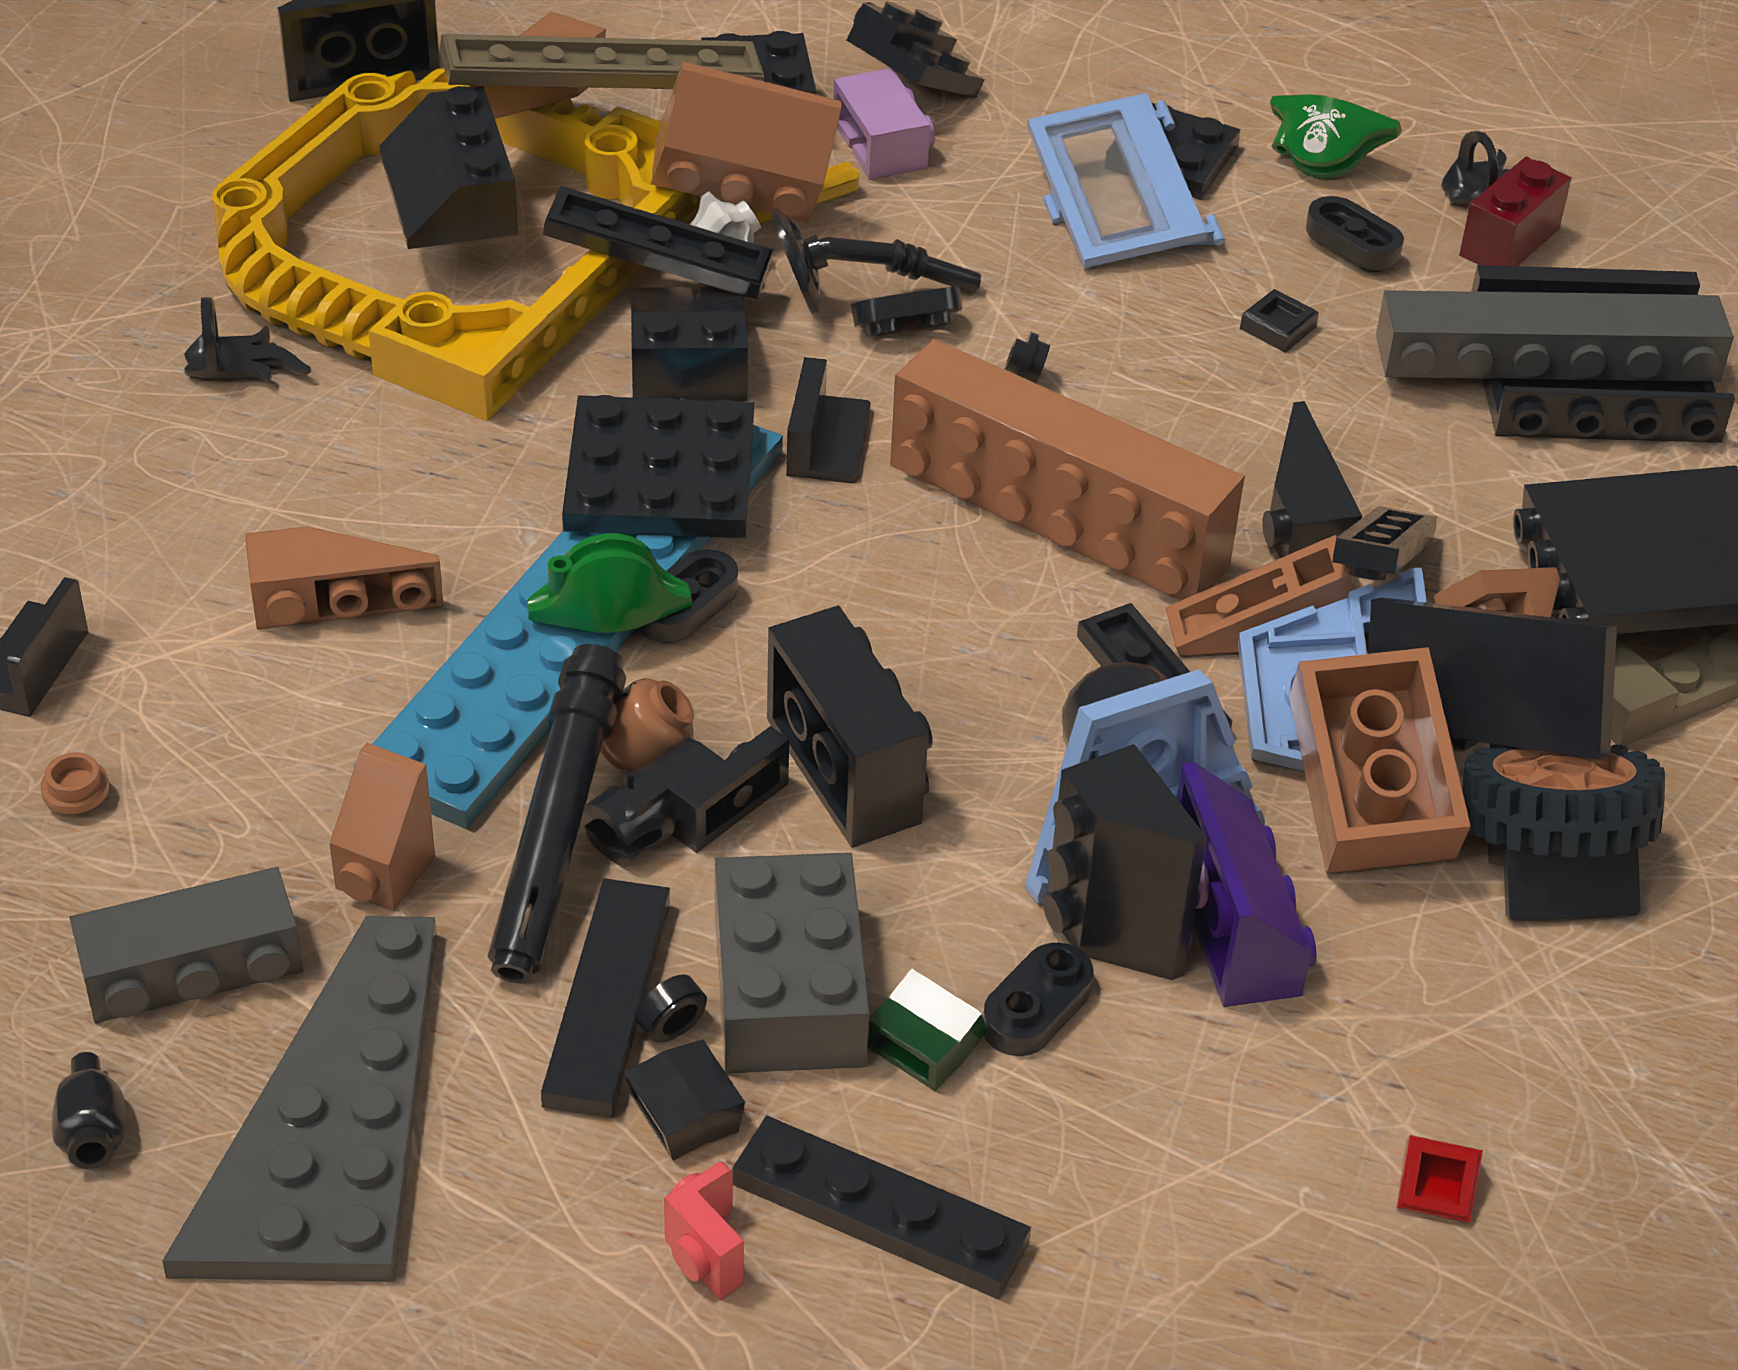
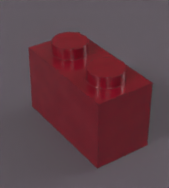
M1525 156L1470 203L1459 256L1478 265L1519 266L1560 229L1572 177L1553 169L1546 162L1533 160Z

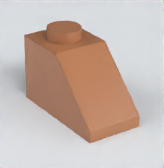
M366 743L360 750L329 842L336 889L344 891L355 900L369 901L394 911L435 858L426 764L370 743Z

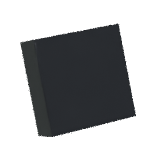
M1273 289L1242 313L1240 329L1285 353L1317 327L1319 312Z

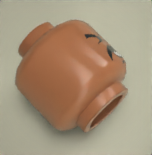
M649 678L632 682L623 690L620 701L615 703L618 712L611 736L602 742L601 752L605 759L618 769H627L630 772L641 769L660 754L681 743L684 739L693 738L694 709L691 702L671 682L665 680L656 681Z

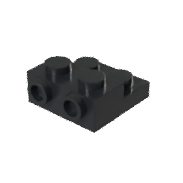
M886 1L883 8L871 2L863 3L856 12L854 24L846 41L918 85L977 98L985 81L984 78L968 69L971 62L967 58L952 51L957 39L940 29L943 21L936 16L920 9H916L913 13L890 1Z

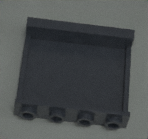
M1477 265L1471 292L1698 295L1700 282L1697 272ZM1483 379L1495 436L1722 443L1735 401L1734 393H1717L1714 382Z
M1736 465L1524 485L1522 508L1515 509L1513 515L1515 539L1517 544H1525L1528 551L1530 568L1557 569L1560 582L1552 611L1556 610L1559 618L1617 625V634L1738 623V468Z

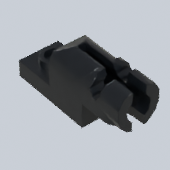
M770 726L751 741L743 742L736 746L724 760L702 743L686 738L675 747L660 754L641 769L627 774L623 778L625 788L611 786L588 802L584 812L591 816L593 820L584 826L587 837L600 853L617 863L627 862L644 850L666 840L670 835L674 836L695 853H698L788 785L790 739Z

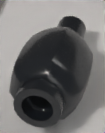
M81 1052L76 1054L71 1060V1074L62 1079L58 1085L52 1112V1135L55 1145L68 1155L73 1165L82 1169H96L106 1165L112 1159L114 1151L119 1147L123 1139L126 1127V1108L121 1088L108 1075L101 1072L99 1057L92 1052Z

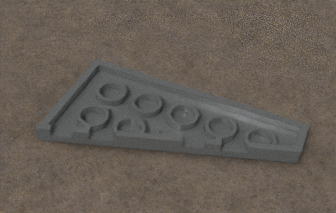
M366 916L163 1258L162 1263L166 1278L394 1282L437 938L435 917Z

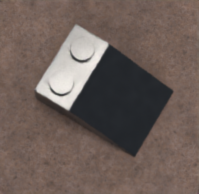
M292 0L277 8L287 95L290 102L328 96L346 80L363 73H377L390 77L411 71L415 76V80L418 81L423 80L432 71L440 68L435 0Z
M717 287L632 288L631 352L633 398L668 397L685 400L747 401L748 340L744 295Z

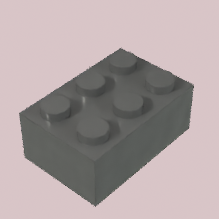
M852 852L715 858V925L725 1072L747 1073L866 1067L869 1005Z

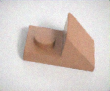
M1556 568L1479 570L1433 595L1436 604L1551 617L1560 577Z

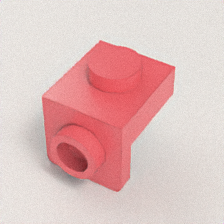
M723 1161L716 1163L701 1174L693 1173L684 1177L674 1186L670 1194L664 1197L665 1242L671 1247L672 1255L678 1267L690 1280L696 1282L701 1279L719 1300L744 1285V1240L723 1219L733 1209V1171Z

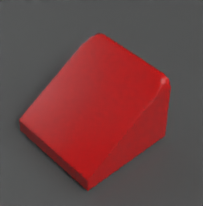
M1410 1135L1406 1140L1396 1208L1470 1223L1483 1150Z

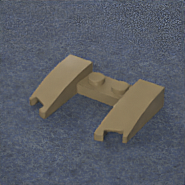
M1556 610L1552 611L1551 617L1559 618ZM1738 623L1702 626L1713 638L1651 663H1648L1616 638L1611 740L1615 744L1624 746L1737 699Z

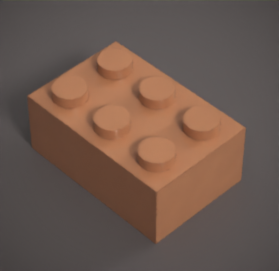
M1429 647L1299 661L1289 699L1326 874L1456 859L1471 826Z

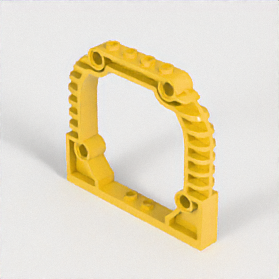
M444 68L432 71L419 83H416L415 76L411 71L390 77L377 73L355 75L346 80L263 149L259 150L212 191L219 261L228 289L238 296L240 303L250 312H261L262 318L273 325H281L284 322L288 323L289 329L300 336L315 334L317 341L327 347H336L340 344L348 355L357 359L369 356L372 359L374 376L488 421L646 266L590 249L574 265L569 266L564 271L562 277L530 307L513 300L489 304L454 306L448 297L435 292H419L411 294L404 299L398 298L300 260L285 251L283 248L288 243L289 230L287 219L362 156L380 155L379 145L429 93L447 91L456 86L469 87V85H448ZM571 99L495 119L504 144L585 174L587 189L597 197L619 199L623 205L690 224L695 219L699 211L701 196L651 185L655 141L661 121L620 106H616L602 118L596 107L582 104L574 108Z

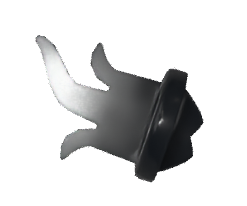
M1475 130L1465 134L1460 144L1458 158L1445 174L1441 184V188L1449 194L1450 203L1470 205L1474 199L1510 169H1503L1507 160L1506 154L1501 149L1496 154L1494 144L1485 132ZM1478 143L1484 146L1488 161L1474 162V151Z
M201 297L202 334L184 353L188 364L184 368L187 376L210 379L257 378L270 383L272 379L270 369L274 368L283 369L297 375L311 373V367L303 363L293 353L281 346L269 345L270 330L267 326H264L258 333L250 336L219 337L214 300L212 297Z

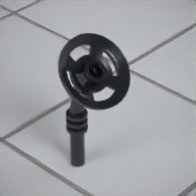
M777 208L770 210L784 251L812 315L819 312L820 306L819 270L829 266L827 262L829 259L885 265V269L888 272H897L898 275L908 276L912 280H917L921 276L951 287H959L960 290L972 294L980 286L981 274L979 272L928 256L925 248H916L915 245L905 244L901 240H895L891 244L836 237L818 239L817 235L805 238L784 213Z

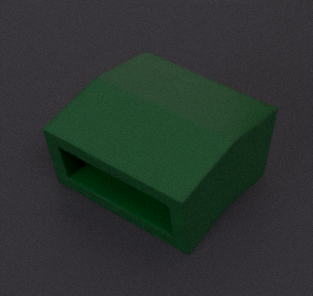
M911 969L890 997L869 1016L868 1048L935 1092L962 1065L987 1032V1028L981 1012Z

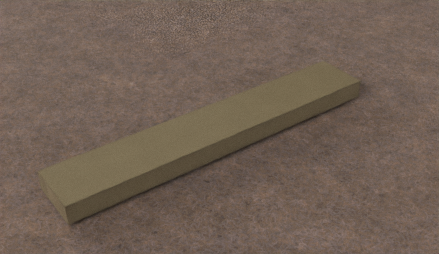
M442 34L440 53L448 85L673 89L682 61L764 81L765 77L754 44L751 41Z

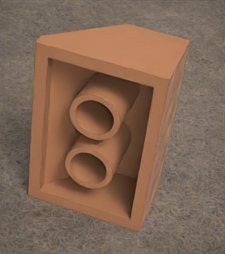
M682 61L656 137L651 185L697 196H703L710 192L722 202L737 205L745 201L750 209L771 213L770 210L777 208L788 218L809 222L824 186L842 101Z

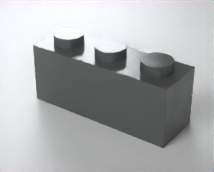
M278 866L69 916L94 1024L119 1017H130L143 1011L187 1000H198L211 994L260 982H271L280 977L304 972L297 925Z

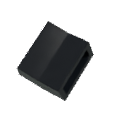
M703 1039L665 1050L624 1072L631 1097L672 1161L707 1142L739 1132L745 1101Z

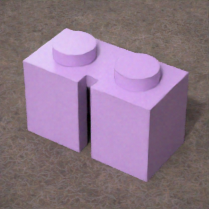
M892 68L834 78L833 99L842 101L837 130L848 147H853V155L869 180L928 168L929 146H933L935 142L932 120L928 115H923L915 103L911 88L903 85Z

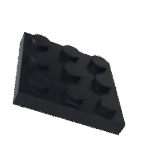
M578 395L562 509L563 531L746 538L754 431V402L684 400L668 397L633 398L614 397L611 395Z

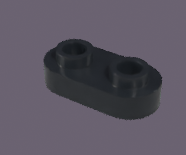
M1320 197L1310 204L1306 231L1319 244L1330 248L1357 264L1361 269L1369 272H1380L1392 268L1400 261L1404 236L1396 226L1343 197Z
M944 287L884 296L851 304L854 327H866L868 337L899 332V322L918 319L921 328L948 325L954 323L952 313L963 310L959 287Z
M712 549L697 550L685 555L671 566L667 572L690 585L693 605L641 626L638 629L647 638L664 643L680 641L692 635L736 597L738 592V566L735 560L724 552Z
M1059 942L1043 944L1032 950L987 997L983 1010V1019L987 1028V1032L984 1034L986 1041L997 1051L1011 1056H1027L1043 1049L1089 999L1093 980V965L1089 957L1079 948ZM1021 1009L1024 1010L1025 1013H1016L1011 1010Z

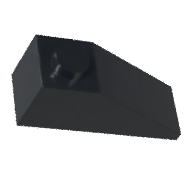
M1305 401L1293 402L1274 484L1270 510L1264 512L1262 519L1265 541L1268 546H1275L1280 558L1336 535L1338 537L1362 519V514Z

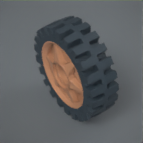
M1490 744L1489 748L1480 747L1474 750V754L1467 756L1464 766L1462 791L1470 821V831L1477 837L1485 836V841L1491 844L1499 845L1507 842V849L1521 852L1526 848H1533V854L1548 856L1551 851H1561L1562 857H1577L1578 852H1586L1590 857L1605 856L1606 850L1615 854L1629 852L1630 847L1641 849L1648 846V841L1654 842L1658 839L1659 833H1661L1665 801V770L1663 767H1660V763L1656 759H1647V754L1641 751L1628 752V747L1618 744L1611 746L1610 757L1601 760Z

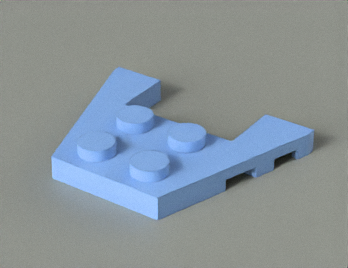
M1411 568L1398 574L1396 580L1374 588L1369 584L1349 592L1348 598L1315 609L1314 605L1239 633L1238 653L1251 759L1304 771L1289 699L1299 661L1367 654L1364 633H1370L1371 600L1385 597L1427 602L1422 568Z
M1199 669L1079 707L1026 879V891L1037 904L1043 903V897L1047 894L1050 872L1048 852L1053 846L1055 829L1053 807L1054 803L1058 801L1061 770L1135 744L1176 798L1182 764L1197 763L1251 799L1261 825L1265 826L1262 810L1254 803L1249 790L1252 788V784L1247 771L1239 764L1233 744L1236 742L1214 684Z

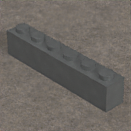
M1384 290L1376 330V339L1385 377L1721 382L1734 339L1719 295Z

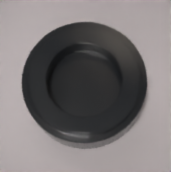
M676 975L657 985L644 997L636 1010L635 1020L653 1042H667L684 1034L700 1019L706 1008L707 996L690 975Z

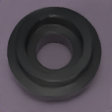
M1032 331L1029 333L1026 341L1016 338L1004 370L1037 383L1047 359L1050 344L1039 341V334Z

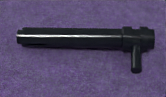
M581 644L574 648L571 656L564 659L558 679L561 690L554 694L547 717L552 728L487 955L492 962L491 972L496 977L508 982L527 983L531 980L532 974L539 972L542 967L602 742L609 738L613 731L618 712L615 703L621 699L627 678L622 670L624 665L622 657L614 650L602 645ZM527 908H529L530 914L522 939L520 937V931L522 928Z

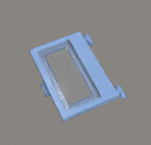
M1147 93L1028 119V131L1050 183V194L1044 196L1045 206L1052 224L1066 223L1083 268L1185 245H1222L1225 242L1215 215L1210 214L1206 216V224L1204 225L1163 131L1165 129L1170 131L1175 128V123L1165 101L1157 102L1155 105L1157 110H1154Z

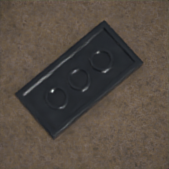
M1385 597L1371 600L1369 654L1429 647L1450 738L1597 760L1610 757L1617 625Z

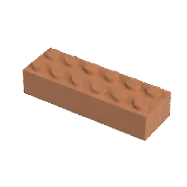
M936 339L929 342L895 374L890 466L1179 600H1184L1212 588L1230 567L1244 475Z

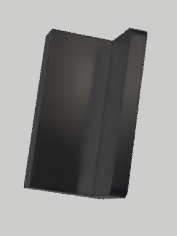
M804 357L787 430L786 476L854 483L857 481L871 403L863 399L827 396V359Z
M64 577L45 604L27 601L0 638V710L31 717L89 631L78 580Z
M1488 842V863L1504 866L1505 914L1510 920L1635 916L1640 912L1639 851L1636 848L1630 847L1629 852L1615 854L1606 850L1605 856L1590 857L1586 852H1578L1577 857H1562L1561 851H1551L1548 856L1533 854V848H1526L1519 852L1507 849V842L1499 845Z

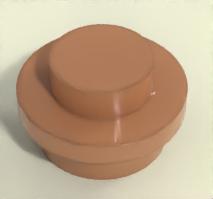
M79 752L66 753L53 759L46 767L45 775L40 785L45 804L50 809L63 814H79L92 810L105 800L110 788L105 769L92 756Z

